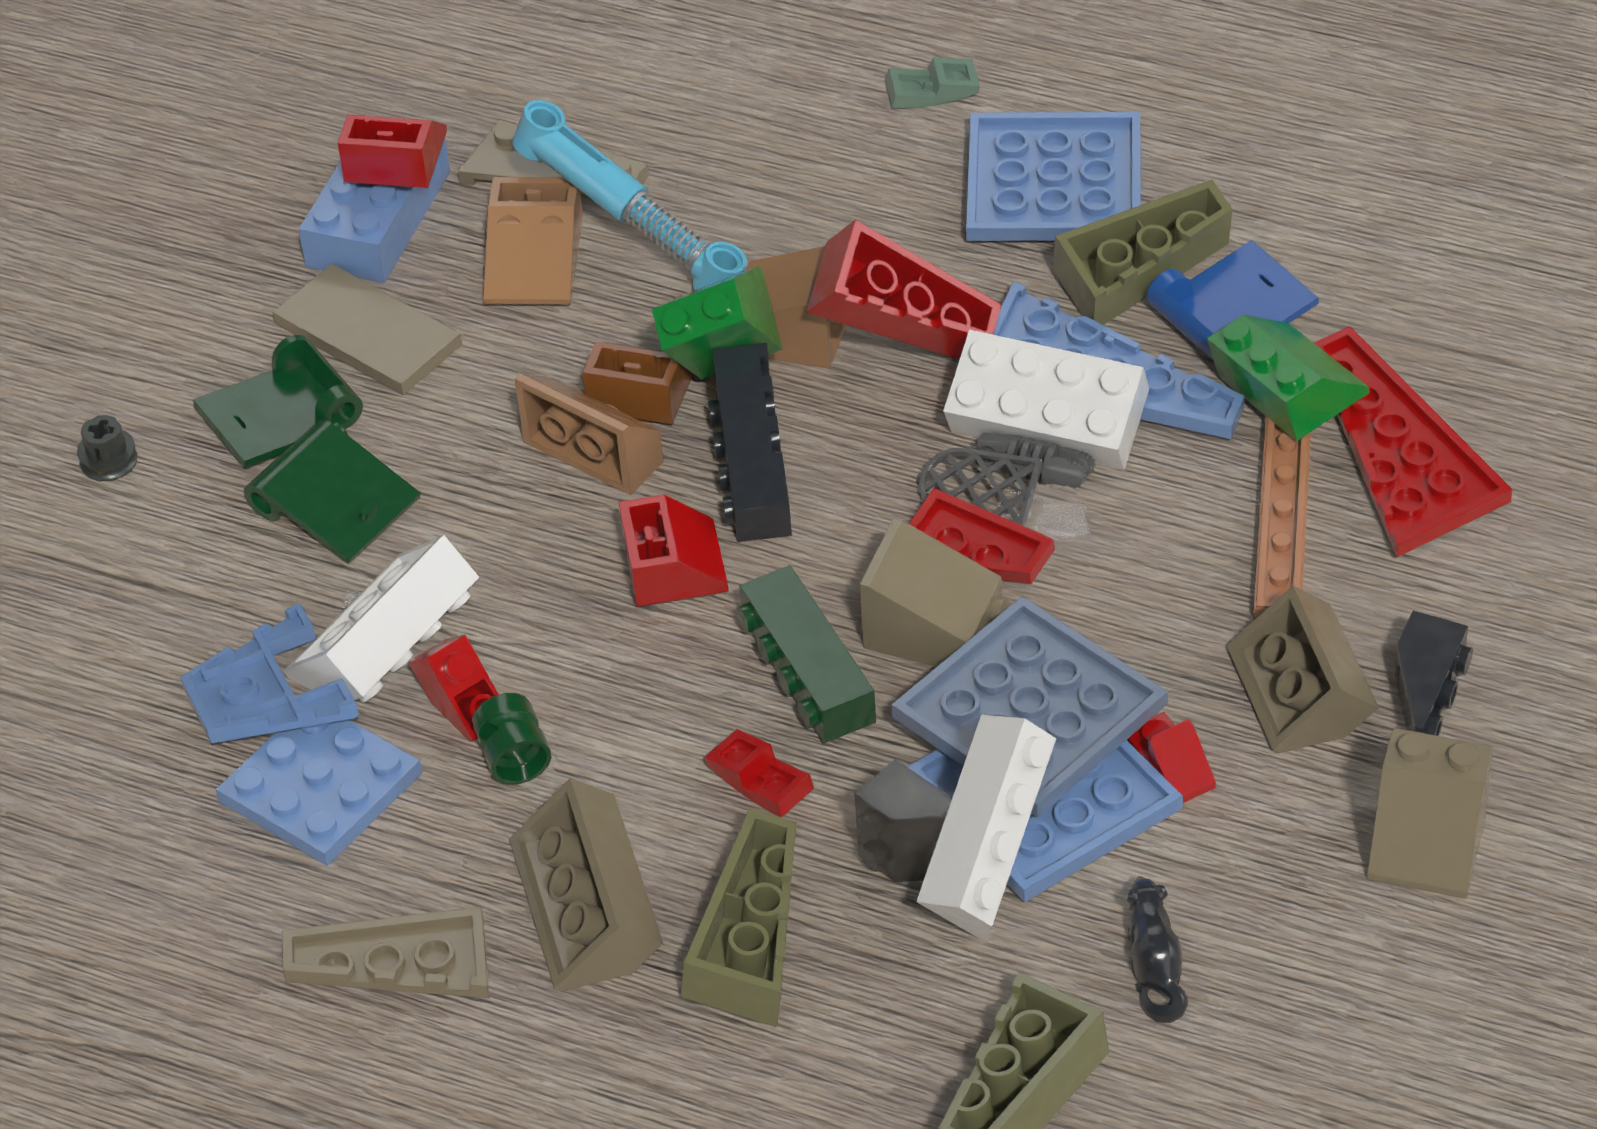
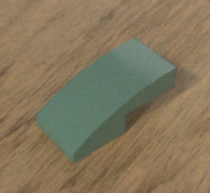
M932 57L929 70L889 68L885 81L892 108H918L945 104L974 95L979 92L980 88L973 59Z

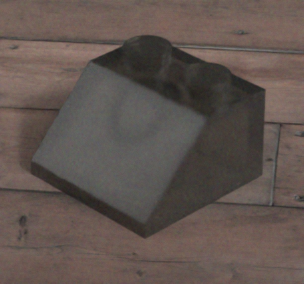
M895 759L854 793L858 856L870 870L880 871L894 882L924 881L952 798Z

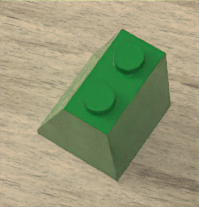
M760 266L685 293L652 309L662 351L700 379L715 375L712 349L767 342L768 355L783 350L763 270Z

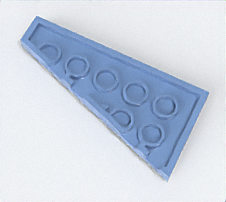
M1013 281L1001 306L994 335L1144 367L1149 392L1140 418L1141 420L1232 439L1244 410V395L1200 373L1189 375L1175 368L1174 360L1162 354L1155 358L1141 351L1140 343L1084 315L1073 317L1059 310L1058 302L1048 297L1041 301L1027 294L1026 286Z

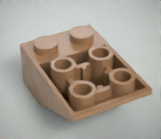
M493 177L488 204L484 304H571L583 221V209L580 190L564 177Z

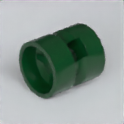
M518 693L499 694L486 700L476 709L472 718L473 728L480 746L484 749L490 771L498 782L507 785L522 784L533 780L545 771L552 758L551 750L543 731L539 728V722L532 704L525 696Z

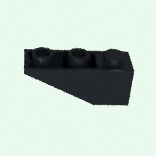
M1412 611L1397 644L1395 678L1407 730L1439 736L1443 723V716L1440 715L1443 708L1451 709L1458 689V681H1455L1458 674L1466 675L1471 663L1473 647L1466 646L1467 625Z

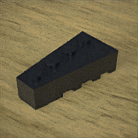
M767 342L712 349L717 400H709L711 426L721 427L720 432H713L716 459L725 458L726 464L718 465L721 492L730 491V497H722L725 524H735L737 542L792 536L790 504L781 452L778 420L775 412L772 377L769 373Z

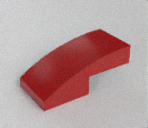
M736 729L704 757L706 764L730 786L757 805L781 818L814 789L809 773L776 759L770 743L739 729Z

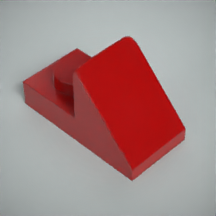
M1162 712L1153 716L1127 739L1183 796V803L1216 788V781L1194 725L1190 720L1174 725L1166 713Z

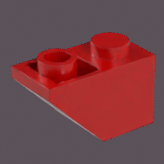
M466 635L447 638L408 663L431 704L469 742H473L478 739L472 724V718L476 709L486 700L499 694Z

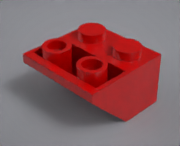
M347 114L337 142L344 182L428 188L447 133L446 124L432 120Z
M665 494L618 502L623 543L637 607L729 592L713 518Z

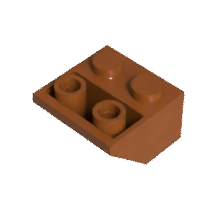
M597 341L582 372L586 395L604 404H610L633 418L672 425L694 374L661 350Z

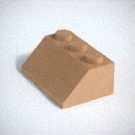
M522 373L515 378L524 443L629 495H632L663 463L660 430L654 428L648 422H641L619 411L616 407L604 404L584 394L579 389L569 387L553 378Z

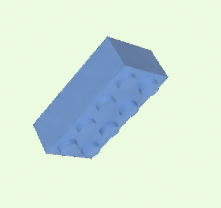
M444 139L428 188L344 182L340 161L299 227L305 266L324 270L332 263L358 278L385 283L450 173L446 140Z

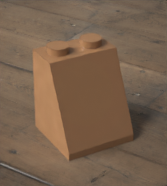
M825 246L752 260L747 265L745 271L758 266L762 268L783 350L769 354L768 356L771 360L831 368L846 325L806 313Z

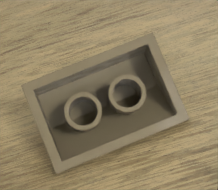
M1295 586L1289 588L1227 645L1273 751L1282 753L1345 738L1379 708L1330 603Z

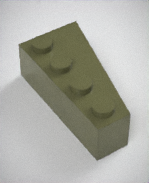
M1213 180L1200 183L1056 235L1053 271L1082 316L1084 315L1104 325L1146 298L1149 286L1162 272L1168 269H1177L1183 274L1229 244L1233 209Z
M749 808L685 958L681 998L777 1028L797 822Z
M1018 972L1012 984L1013 993L1007 1005H1001L994 1019L995 1028L987 1044H981L975 1056L976 1065L969 1079H963L938 1129H1043L1109 1053L1103 1011Z

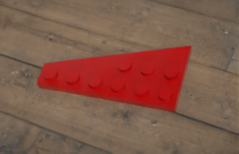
M1351 326L1314 342V344L1369 388L1370 393L1337 414L1396 557L1511 502L1512 488Z

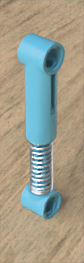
M534 100L527 103L513 137L512 143L515 150L527 159L545 162L618 221L625 222L627 220V222H632L633 227H638L639 231H644V235L650 236L651 241H656V245H661L663 250H667L670 255L673 254L674 259H679L680 264H685L686 268L691 270L690 273L694 277L693 287L695 290L745 271L747 259L740 248L724 241L710 244V242H705V238L699 240V234L693 235V229L687 231V224L681 226V220L675 221L676 217L675 215L670 216V211L663 212L664 206L658 207V201L652 203V197L646 198L648 192L646 186L566 125L564 113L558 106L544 100Z

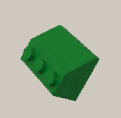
M1243 314L1207 338L1218 376L1235 391L1244 395L1247 401L1296 441L1370 393L1365 383L1287 322Z

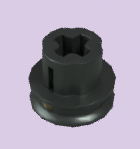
M99 415L84 423L81 428L82 440L77 447V456L83 474L92 480L102 482L113 481L130 473L137 464L138 455L135 450V442L129 433L122 430L121 424L117 422L116 418L109 415Z

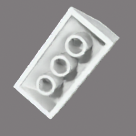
M444 535L399 554L283 672L289 679L310 690L342 678L354 700L359 699L364 703L381 690L384 684L380 679L389 670L395 672L411 659L413 653L409 649L418 640L420 642L426 641L441 628L442 623L439 621V618L446 611L449 613L455 611L470 598L471 594L467 590L475 583L479 576Z
M981 715L917 898V903L977 938L988 940L1056 741L1055 737L1025 718Z

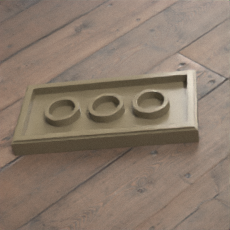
M332 263L272 312L275 324L295 335L306 336L314 346L402 395L462 345L459 332Z

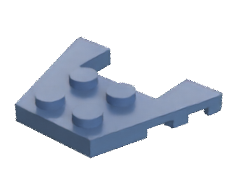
M300 603L286 609L285 614L287 618L272 628L269 624L264 623L253 630L254 639L236 651H233V648L228 646L180 677L185 693L211 744L343 721L359 716L356 702L342 678L295 696L274 658L275 655L316 640L313 625Z

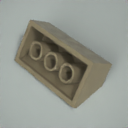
M569 778L509 839L554 988L562 992L632 974L663 944L615 795Z

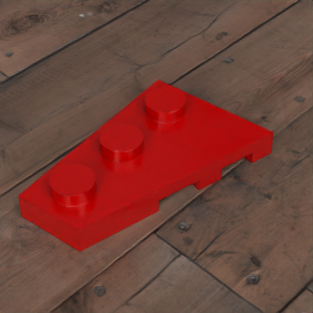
M933 488L909 522L911 526L1001 576L1002 581L1032 584L1055 550L1052 538L936 488Z

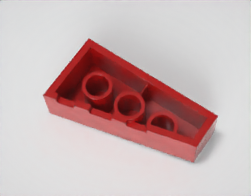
M855 219L827 240L806 313L960 360L969 330L994 335L1001 304Z

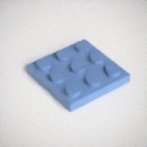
M348 719L276 732L216 788V793L220 803L328 866L422 774V767L419 759Z

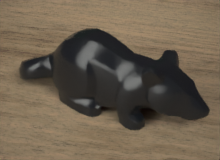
M1138 876L1132 889H1129L1127 897L1129 909L1132 911L1127 936L1133 944L1131 948V967L1138 981L1136 991L1140 992L1141 1008L1149 1018L1156 1022L1172 1023L1184 1015L1188 1006L1185 990L1179 985L1182 974V949L1179 938L1174 934L1170 918L1163 906V900L1168 896L1165 886L1156 885L1151 879ZM1153 987L1166 994L1170 998V1002L1166 1005H1157L1152 1003L1147 993Z

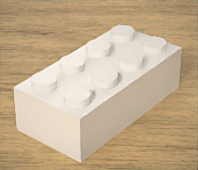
M969 330L943 412L953 433L980 438L983 433L1017 435L1025 439L1031 438L1036 441H1045L1048 444L1055 443L1061 447L1088 453L1097 465L1125 471L1149 392V385L1144 367Z

